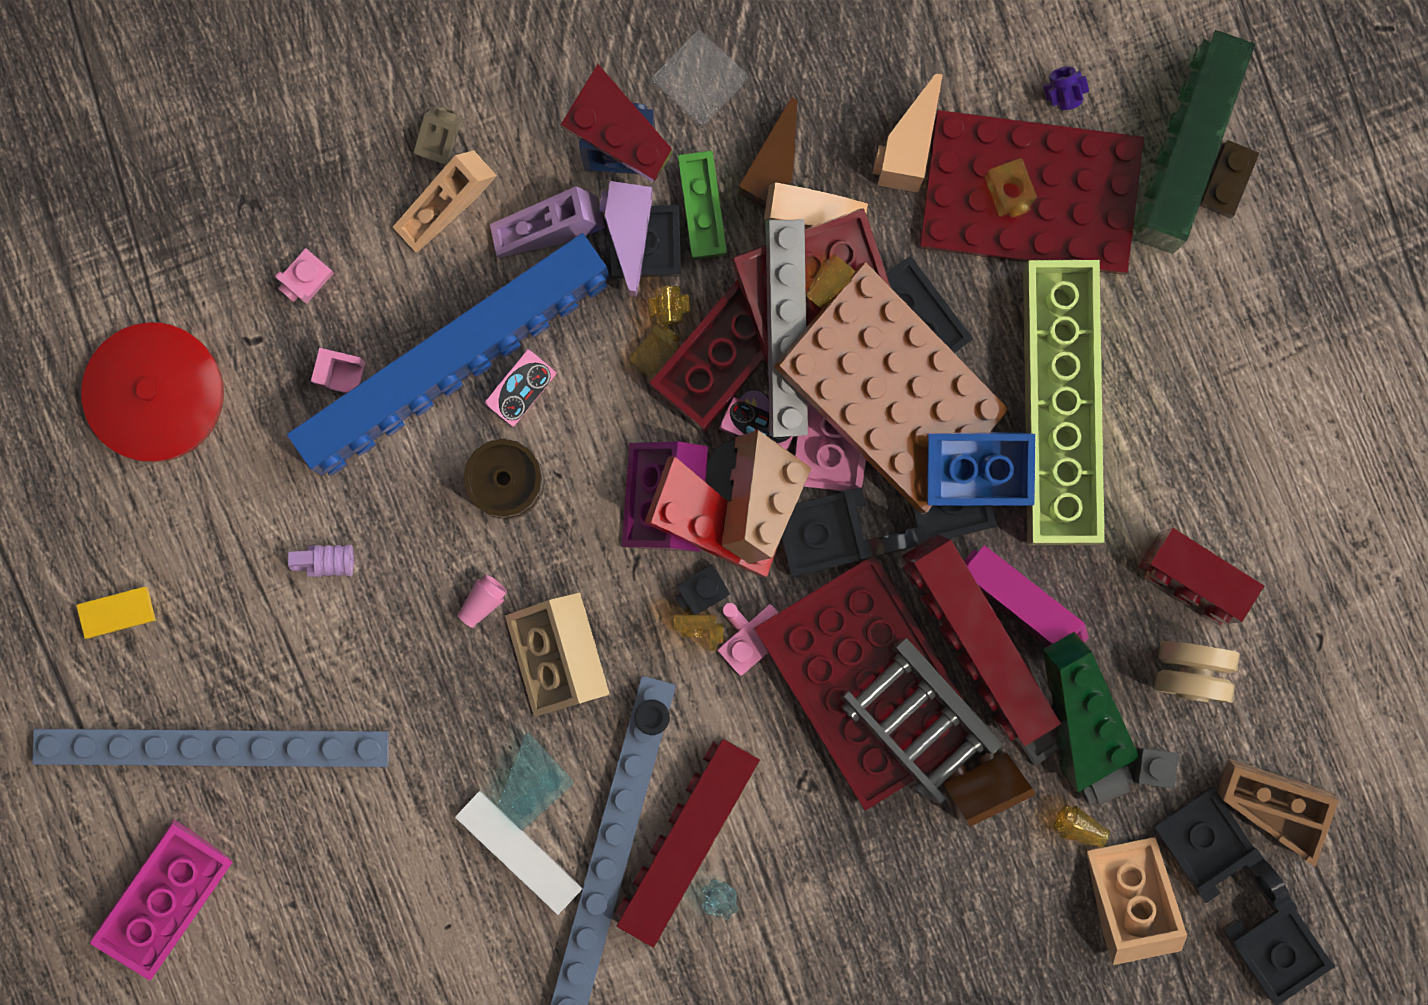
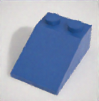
M1029 432L928 433L927 505H1035L1036 434Z

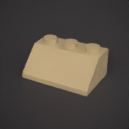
M580 593L551 599L505 616L534 717L610 695Z

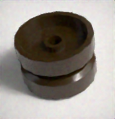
M507 439L489 441L477 448L466 463L463 477L466 493L474 505L489 516L504 520L523 517L533 510L543 496L545 485L542 465L531 450L517 441ZM503 472L508 473L510 476V481L506 485H501L497 482V478H503Z

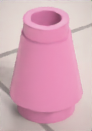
M485 574L482 579L476 580L457 616L466 625L474 628L477 623L505 601L503 597L507 590L496 579Z

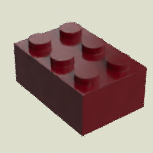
M1175 528L1159 532L1137 567L1145 572L1143 575L1145 580L1160 588L1162 585L1175 591L1172 595L1175 599L1189 607L1194 604L1204 609L1205 611L1202 615L1219 626L1222 623L1229 625L1231 623L1243 622L1265 585Z

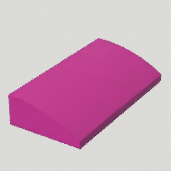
M173 819L91 936L90 944L151 981L233 861L205 839Z

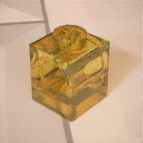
M1022 158L990 169L985 176L999 216L1009 213L1011 217H1016L1031 210L1029 205L1033 204L1037 196ZM1007 183L1017 185L1020 189V196L1017 198L1008 197L1004 193L1003 185Z

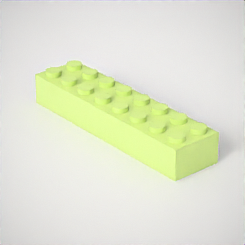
M1029 260L1023 267L1026 432L1034 433L1036 437L1035 505H1027V545H1099L1104 543L1099 260Z

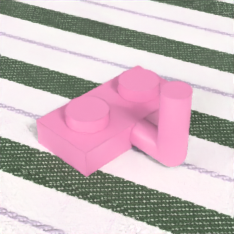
M727 603L723 608L724 616L738 630V633L719 648L718 652L740 676L768 653L753 628L778 613L771 604L750 622L747 621L733 603Z

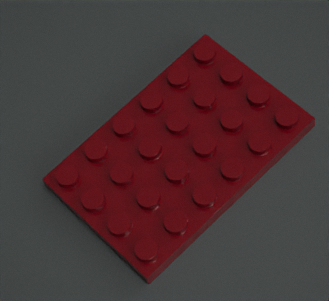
M937 110L919 248L1028 262L1029 260H1099L1100 272L1126 275L1129 268L1144 137Z
M875 556L867 558L753 628L864 811L910 784L914 779L860 719L854 722L846 715L841 708L844 702L839 695L846 691L856 698L894 662L893 657L896 654L890 648L899 639L907 638L961 697ZM911 671L908 674L904 672L871 702L865 710L880 724L918 689L917 684L920 680ZM935 697L932 700L927 699L889 736L904 751L942 715L941 710L944 707ZM959 724L956 727L950 726L913 763L923 774H926L942 764L966 742L967 732Z

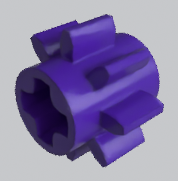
M1069 66L1054 70L1049 77L1050 83L1043 85L1046 100H1050L1051 105H1057V108L1060 110L1077 108L1084 100L1083 94L1089 92L1086 76H1082L1081 71H1076L1075 68Z

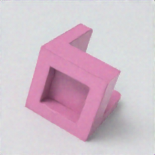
M319 348L311 382L319 387L348 393L360 385L366 362L360 357Z

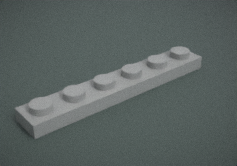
M804 219L766 220L770 436L808 435L807 400L774 368L775 364L806 329Z

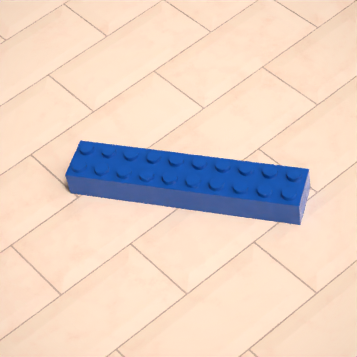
M581 233L296 427L287 436L312 471L322 476L326 473L329 476L338 473L346 467V459L355 453L358 456L367 453L376 446L374 440L384 433L387 436L395 434L405 426L403 421L414 413L416 416L424 414L434 406L432 402L443 393L447 397L458 391L463 386L461 381L471 374L474 377L481 375L492 366L491 360L500 354L503 357L512 354L520 348L521 344L519 341L529 334L532 337H536L548 329L550 326L548 321L557 315H560L561 318L569 315L578 308L579 305L576 302L587 295L593 298L607 288L606 282L610 280L606 265L584 233Z

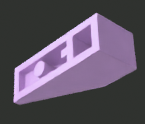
M610 181L609 191L602 190L599 210L605 212L606 223L630 296L637 297L653 191L652 187Z
M575 186L490 224L496 256L501 258L567 243L581 233L587 236L604 229L605 225L602 212L599 210L598 196Z

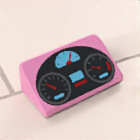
M528 349L484 404L514 428L557 375V372Z
M733 397L719 428L736 437L759 430L786 450L793 436H770L769 412Z

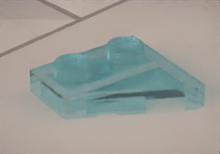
M530 732L523 738V743L498 804L521 831L575 783Z

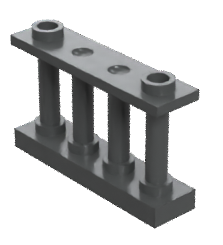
M902 638L890 648L896 654L893 657L894 662L856 698L846 691L839 695L844 702L841 708L852 721L856 722L860 719L917 782L913 788L926 802L932 799L934 802L942 803L946 798L937 788L975 752L980 753L983 750L985 753L994 754L1003 744L907 638ZM911 671L920 680L917 684L918 689L885 720L878 724L865 708L904 672L908 674ZM935 697L944 707L941 710L942 715L903 751L889 735L927 699L932 700ZM959 724L968 734L965 737L966 742L932 774L926 777L913 761L950 726L956 727Z

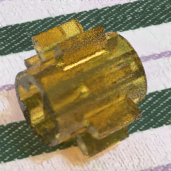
M679 286L655 288V297L647 298L649 317L657 316L658 325L683 323V314L690 313L689 295H681Z

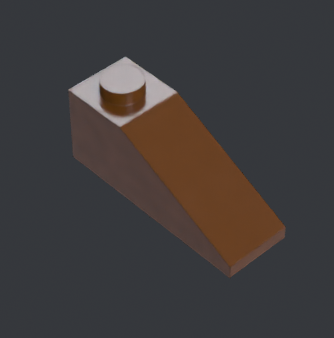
M793 97L789 100L739 185V194L765 209L769 185L773 183L792 185L798 100Z

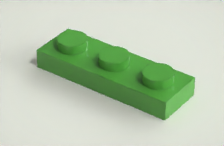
M713 151L678 155L692 260L726 256L727 250Z

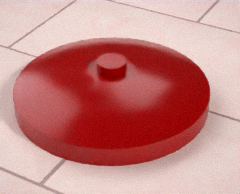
M149 322L135 324L117 331L96 349L84 372L81 399L87 422L102 443L124 457L141 462L156 463L180 458L196 449L205 441L220 417L224 401V384L216 359L198 338L170 324Z

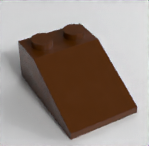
M997 751L994 754L984 753L977 757L978 764L968 769L962 764L941 784L958 821L969 827L1036 795L1007 752L999 754Z

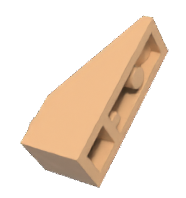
M474 150L455 155L393 228L415 252H419L472 204L497 175Z

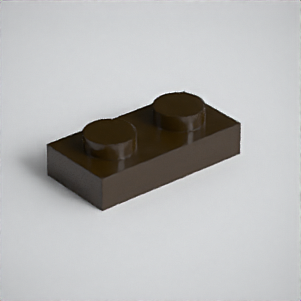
M1227 140L1223 145L1199 206L1232 219L1235 216L1259 152Z

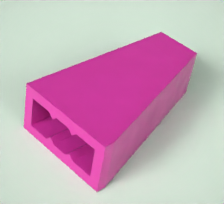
M985 545L979 552L977 550L972 551L965 559L966 566L984 596L1045 647L1073 632L1084 643L1089 638L1083 621Z

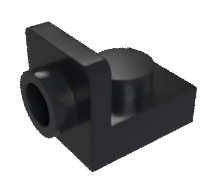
M712 564L684 582L677 584L676 586L680 592L674 596L684 613L691 610L694 616L731 595Z

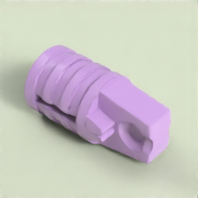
M352 545L308 546L307 551L288 552V567L291 571H307V577H322V575L352 576L354 569Z

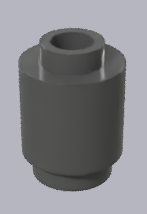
M1125 765L1083 789L1081 794L1088 806L1095 803L1100 806L1129 793V784L1133 783V779Z

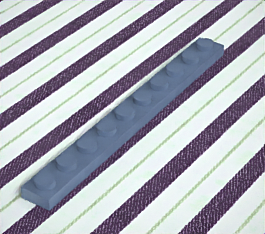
M646 676L641 678L551 1005H588L663 732L657 735L642 733L635 724L634 714L642 702L652 699L661 701L670 710L676 688L675 684Z
M34 729L33 765L389 767V731Z

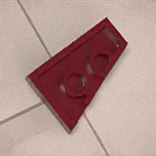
M599 64L594 68L560 124L561 128L652 182H655L673 152L669 144Z

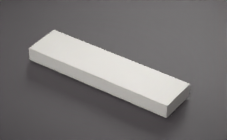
M479 791L456 815L455 818L557 915L583 889L578 882L482 791Z

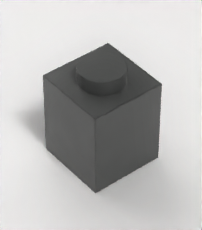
M1136 747L1139 758L1134 760L1133 783L1175 789L1179 753Z

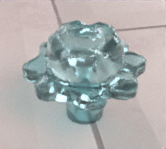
M714 878L710 880L709 885L703 887V892L706 896L702 908L706 914L711 915L713 913L716 917L722 916V918L728 920L733 913L738 911V906L736 905L737 893L726 882L722 881L719 883Z

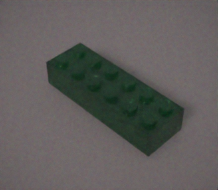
M1215 30L1208 40L1203 38L1199 47L1195 48L1188 68L1193 69V71L1190 72L1188 79L1183 81L1177 96V100L1182 101V103L1179 104L1176 113H1172L1166 128V132L1171 133V135L1168 136L1165 145L1162 144L1155 159L1154 164L1159 165V169L1156 170L1153 177L1149 178L1143 194L1144 197L1148 198V201L1145 202L1142 209L1138 210L1134 219L1132 229L1137 230L1134 241L1170 254H1174L1187 242L1255 43Z

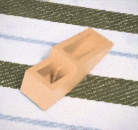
M773 183L769 185L764 220L804 219V229L860 208H864L867 213L868 204L816 190Z

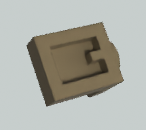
M438 106L437 109L432 108L424 114L414 154L447 165L450 162L458 131L463 127L465 119L458 117L456 111L447 107Z

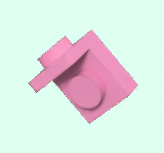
M305 248L283 274L279 271L275 277L282 283L278 289L294 302L299 297L307 304L334 272Z

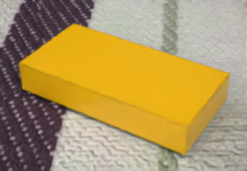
M141 587L76 605L85 639L156 621L148 587Z

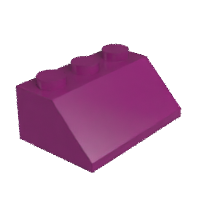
M679 441L629 443L621 547L700 552L699 548L644 522L668 457L675 456L703 481H706L708 446Z

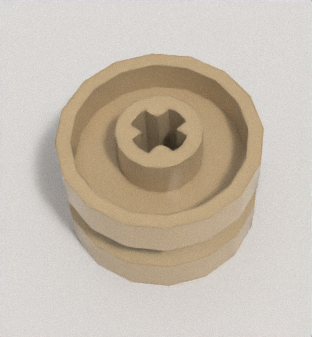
M1161 641L1158 659L1165 664L1179 666L1180 668L1179 671L1160 670L1156 672L1153 690L1175 694L1176 698L1209 703V700L1233 703L1235 685L1229 680L1216 678L1213 675L1214 672L1225 674L1236 672L1238 670L1240 653L1189 643Z

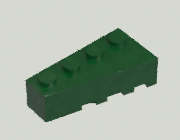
M1073 632L1044 648L1043 654L1048 688L1052 693L1053 699L1051 708L1061 723L1057 726L1058 734H1055L1057 747L1060 749L1061 760H1059L1060 769L1075 790L1080 792L1139 758V755L1092 651Z

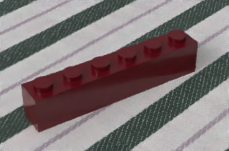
M722 738L720 744L715 741L712 742L703 760L708 762L707 767L702 775L695 772L685 790L691 793L684 806L679 803L676 805L668 820L669 823L673 824L667 837L662 834L659 835L650 853L655 855L653 862L649 868L642 865L632 883L638 887L632 899L625 896L615 913V916L620 918L616 927L652 948L658 942L760 761L756 756Z

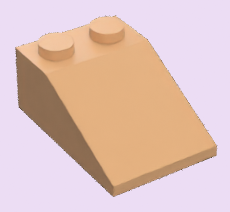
M935 74L889 134L885 146H878L872 173L879 175L878 186L918 193L925 176L942 74Z
M1156 837L1087 851L1086 855L1102 932L1112 965L1182 951L1187 933Z

